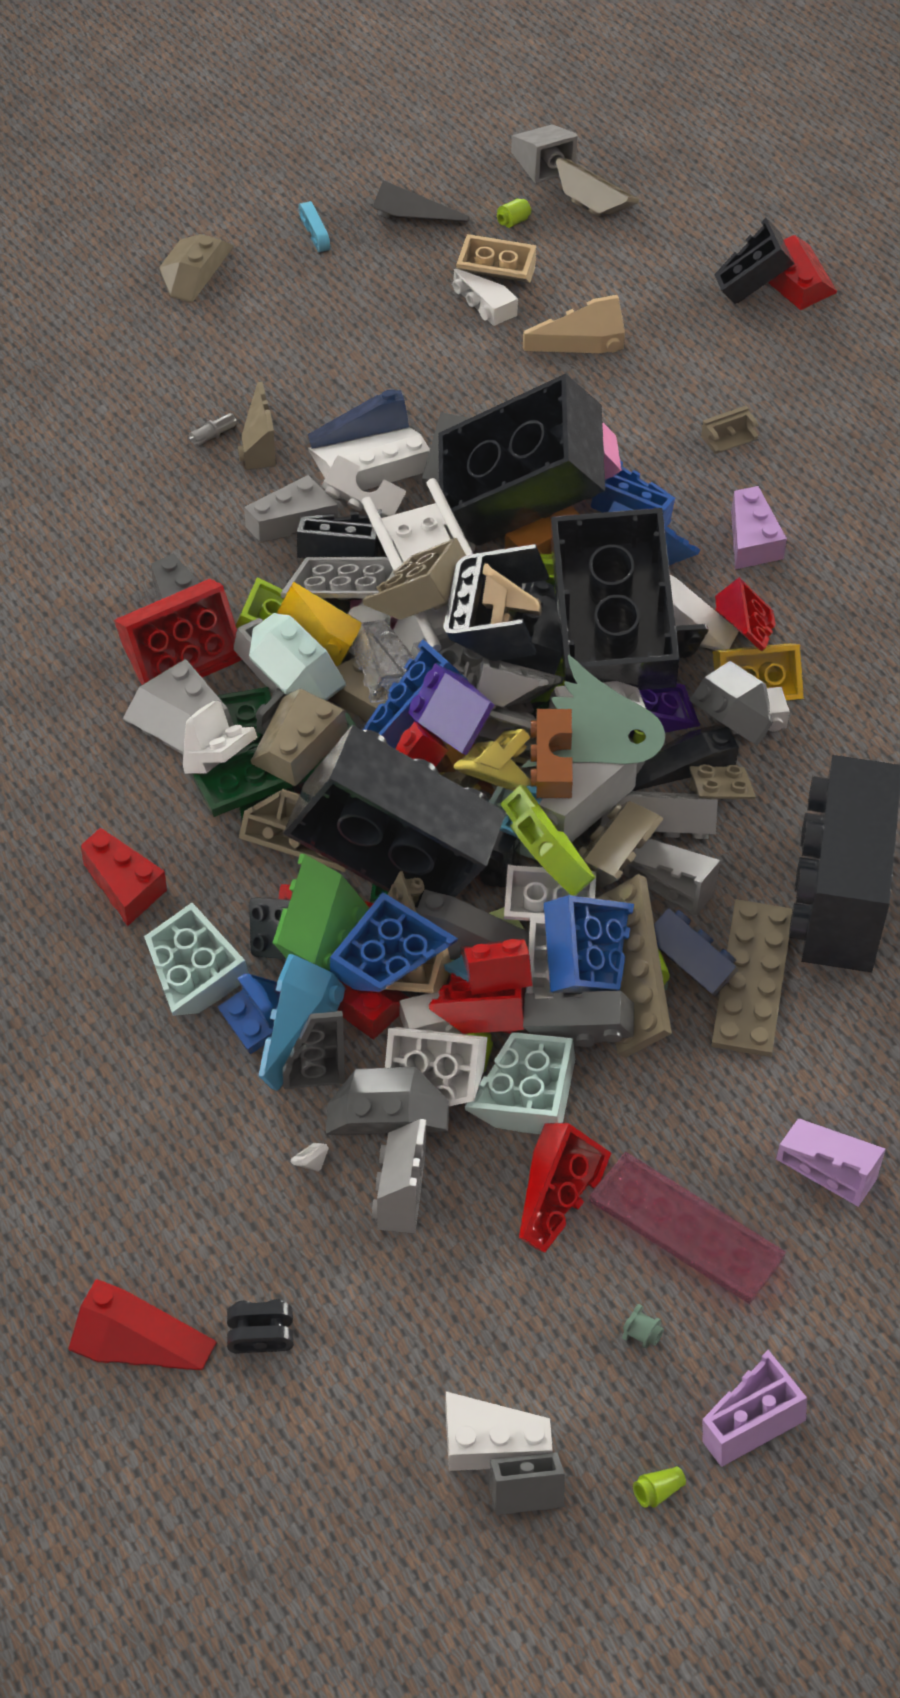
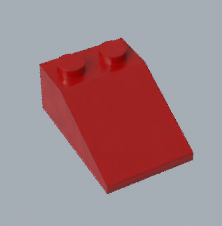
M517 938L460 947L472 995L533 986L530 956L524 939Z

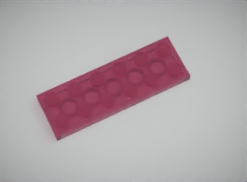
M627 1152L621 1156L590 1194V1203L748 1304L752 1303L785 1259L786 1252Z

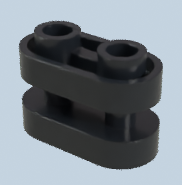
M281 1299L258 1303L245 1300L235 1302L234 1305L227 1309V1325L232 1329L227 1333V1349L234 1354L289 1351L294 1346L293 1330L289 1328L293 1323L292 1306Z

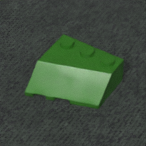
M300 854L297 863L301 865L297 879H292L289 890L293 893L288 908H283L273 944L286 959L289 954H293L330 971L331 955L370 908L342 874L306 854Z

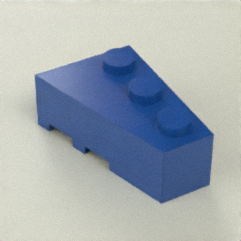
M620 460L622 471L605 480V491L592 498L590 508L601 513L609 512L614 501L633 510L662 508L664 524L668 526L671 522L675 497L653 482L649 484L640 479V473L635 470L631 473L623 467V462Z

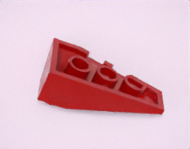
M739 577L715 596V611L728 620L762 652L768 644V636L773 632L771 629L776 625L774 611Z
M414 722L409 729L403 732L396 746V750L408 757L426 760L435 767L448 752V748L442 739L418 722Z
M341 982L346 990L337 1011H342L344 1019L374 1040L400 1016V1000L408 999L409 997L399 990L384 989L381 992L354 990Z
M545 1123L533 1151L519 1238L536 1250L545 1253L566 1226L565 1214L571 1207L578 1210L584 1203L579 1196L589 1185L595 1189L601 1181L611 1152L569 1123Z
M96 1279L80 1306L68 1350L102 1363L120 1362L139 1366L140 1364L165 1368L203 1370L217 1341L130 1292Z

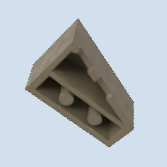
M363 653L337 666L346 682V686L332 696L330 700L339 704L344 710H349L360 716L365 722H368L378 705L385 704L388 700V690L393 682L366 653Z

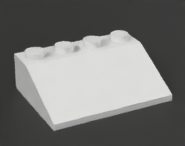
M408 427L311 449L310 447L308 450L324 478H326L337 455L361 466L356 475V483L364 491L380 486L383 479L391 483L424 473L430 448L420 433Z

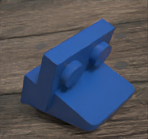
M245 973L237 978L243 990L217 1007L249 1054H252L265 1045L268 1037H272L274 1020L270 1019L272 1009H277L280 992L276 991V981Z

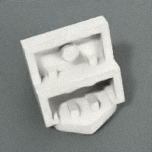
M212 701L199 709L186 721L183 753L185 774L207 773L219 763L226 762L257 738L254 727L242 728L241 725L229 727L220 701Z

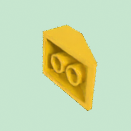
M295 582L292 583L277 614L290 615L327 650L336 667L341 665L364 625Z

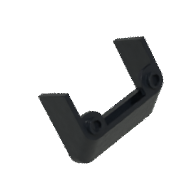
M536 544L470 554L462 557L455 566L443 625L447 637L451 641L490 661L536 655L537 651L523 619L491 624L493 609L486 608L482 603L486 576L483 574L484 564H488L492 569L521 589L524 583L549 580V574Z

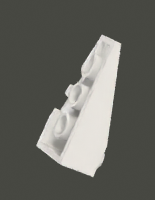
M670 575L675 625L707 624L709 631L700 647L713 650L730 649L739 631L682 582Z

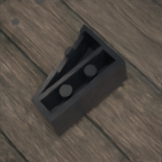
M766 217L761 222L763 226L754 236L751 234L746 239L747 244L738 254L734 252L714 274L721 291L734 304L741 302L795 264L780 232Z
M382 509L377 510L382 518ZM350 512V517L334 518V514L301 517L297 529V558L377 557L379 538L368 515L359 516L358 512Z

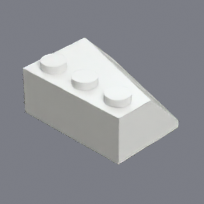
M403 1027L389 1028L385 1068L416 1067L449 1100V1106L472 1102L475 1100L485 1067L487 1037Z

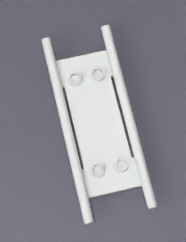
M435 478L427 481V486L436 502L431 505L381 518L372 498L365 497L362 499L365 511L394 571L410 556L451 540L445 529L446 527L449 528L453 538H457L465 554H473ZM448 604L438 610L431 608L415 614L427 643L437 652L441 650V644L437 635L446 633L443 625Z

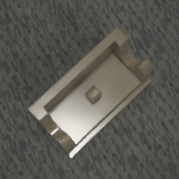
M743 406L703 420L701 438L714 454L758 439V434L752 428L757 427L758 423L749 412V408Z

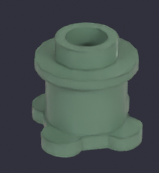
M637 1304L633 1313L624 1324L622 1339L627 1341L631 1336L642 1342V1347L648 1348L650 1344L656 1346L664 1332V1328L660 1326L661 1319H653L642 1313L643 1306Z

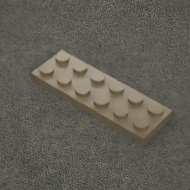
M640 874L596 898L634 904L633 913L628 915L627 927L630 928L629 938L624 940L622 952L625 955L621 987L618 990L622 991L634 1003L633 1037L623 1038L621 1041L616 1042L617 1054L624 1058L672 1034L647 879Z
M735 899L727 951L737 960L734 965L738 971L720 991L711 1047L767 1057L772 1056L789 942L792 908Z

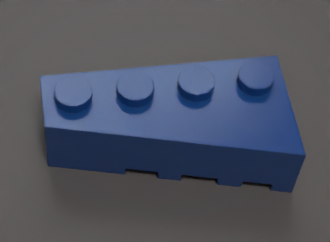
M424 639L417 646L420 652L414 660L409 659L404 666L406 673L400 682H394L388 690L389 695L386 703L378 705L362 729L379 733L386 739L388 745L396 749L403 732L409 729L414 722H417L408 714L410 703L418 695L424 684L426 674L432 670L435 663L468 680Z

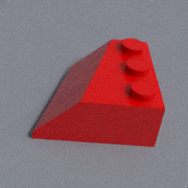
M796 235L784 239L785 245L795 264L768 283L800 310L836 294V288L811 246Z

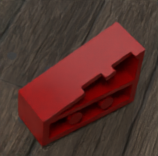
M99 828L81 844L84 866L109 898L112 906L121 915L127 927L167 891L166 876L163 869L104 829Z

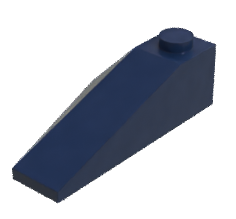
M386 390L382 394L372 397L307 434L311 449L408 428L409 422L401 390Z

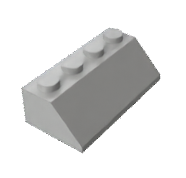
M631 791L618 802L619 805H623L631 801L660 815L663 821L654 832H663L664 837L678 838L680 833H692V838L709 839V834L716 835L717 799L699 798L698 794ZM610 810L600 818V825L603 827L610 820L607 817Z

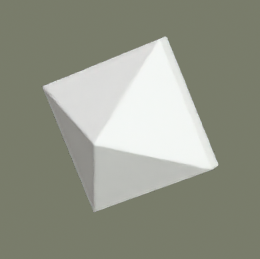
M312 1143L291 1158V1163L296 1166L319 1171L322 1168L329 1148L327 1144Z

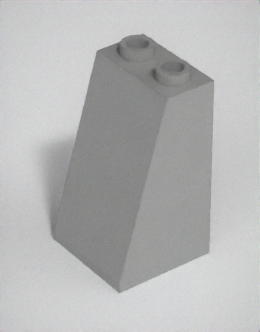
M572 763V798H542L539 805L557 831L564 832L572 843L634 789L637 763Z

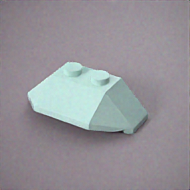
M273 613L253 628L249 659L286 695L301 688L327 701L346 686L345 680L327 650L290 615Z

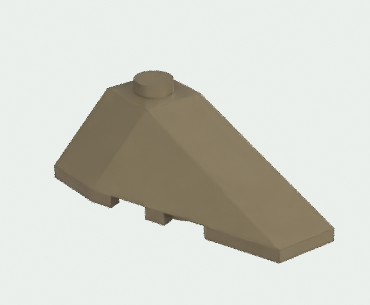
M257 382L242 432V446H238L239 462L244 461L245 469L276 466L274 429L271 413L268 410V401L266 400L263 382Z

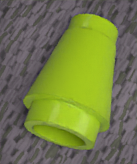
M678 1466L640 1475L638 1480L633 1483V1491L641 1506L644 1508L649 1506L655 1508L681 1487L685 1486L686 1478Z

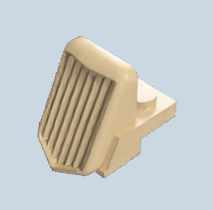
M484 564L483 574L486 576L482 603L486 608L493 609L491 624L512 621L513 616L509 614V611L541 615L542 606L539 599L525 592L492 569L488 564Z

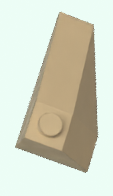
M618 295L593 299L586 302L588 306L575 312L571 309L566 311V316L555 321L549 319L523 332V350L613 353L624 349L625 329Z

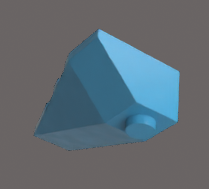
M293 954L288 955L277 981L276 991L280 992L277 1009H272L270 1019L274 1020L272 1037H268L265 1041L259 1077L271 1089L276 1091L283 1085L282 1069L310 1014L337 1012L346 990L332 972Z

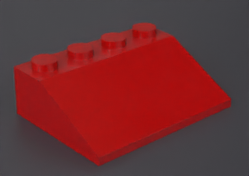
M207 579L114 620L123 648L141 685L184 659L192 665L202 678L242 660L234 651L237 628L224 587L212 579Z

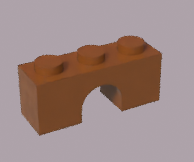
M537 709L536 720H531V738H536V744H531V762H536V769H531V787H536V798H572V757H559L553 754L557 750H571L572 709Z

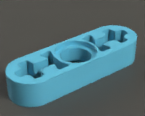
M311 201L300 203V218L306 230L310 231L311 239L318 253L329 251V235Z

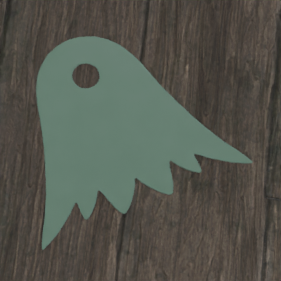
M568 655L569 665L577 684L565 681V686L574 697H552V702L557 709H572L571 750H557L553 754L559 757H572V763L634 764L654 757L661 750L665 740L664 728L659 719L646 708L624 697L598 680L574 658ZM632 730H641L646 738L642 743L635 744L629 740L628 735ZM530 759L522 768L536 766V762H531Z

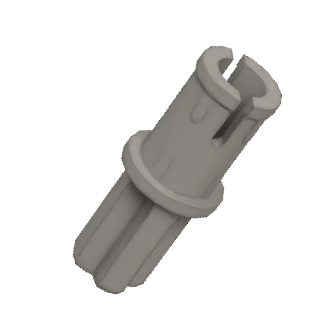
M232 413L215 421L209 420L203 427L189 433L190 441L198 447L215 437L218 439L220 433L235 427L237 420Z

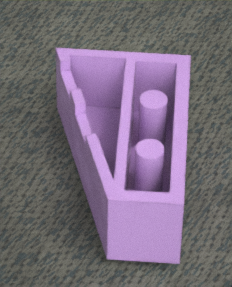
M759 486L734 491L731 515L735 569L783 559L787 538Z
M798 1118L780 1143L776 1160L859 1207L877 1180L885 1148Z
M769 1350L762 1355V1360L752 1371L748 1370L742 1377V1382L732 1392L729 1391L703 1418V1443L721 1467L806 1421L807 1397Z

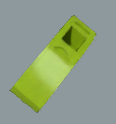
M519 785L500 803L513 822L510 827L524 846L570 895L576 896L596 878L565 833L557 831L526 786Z

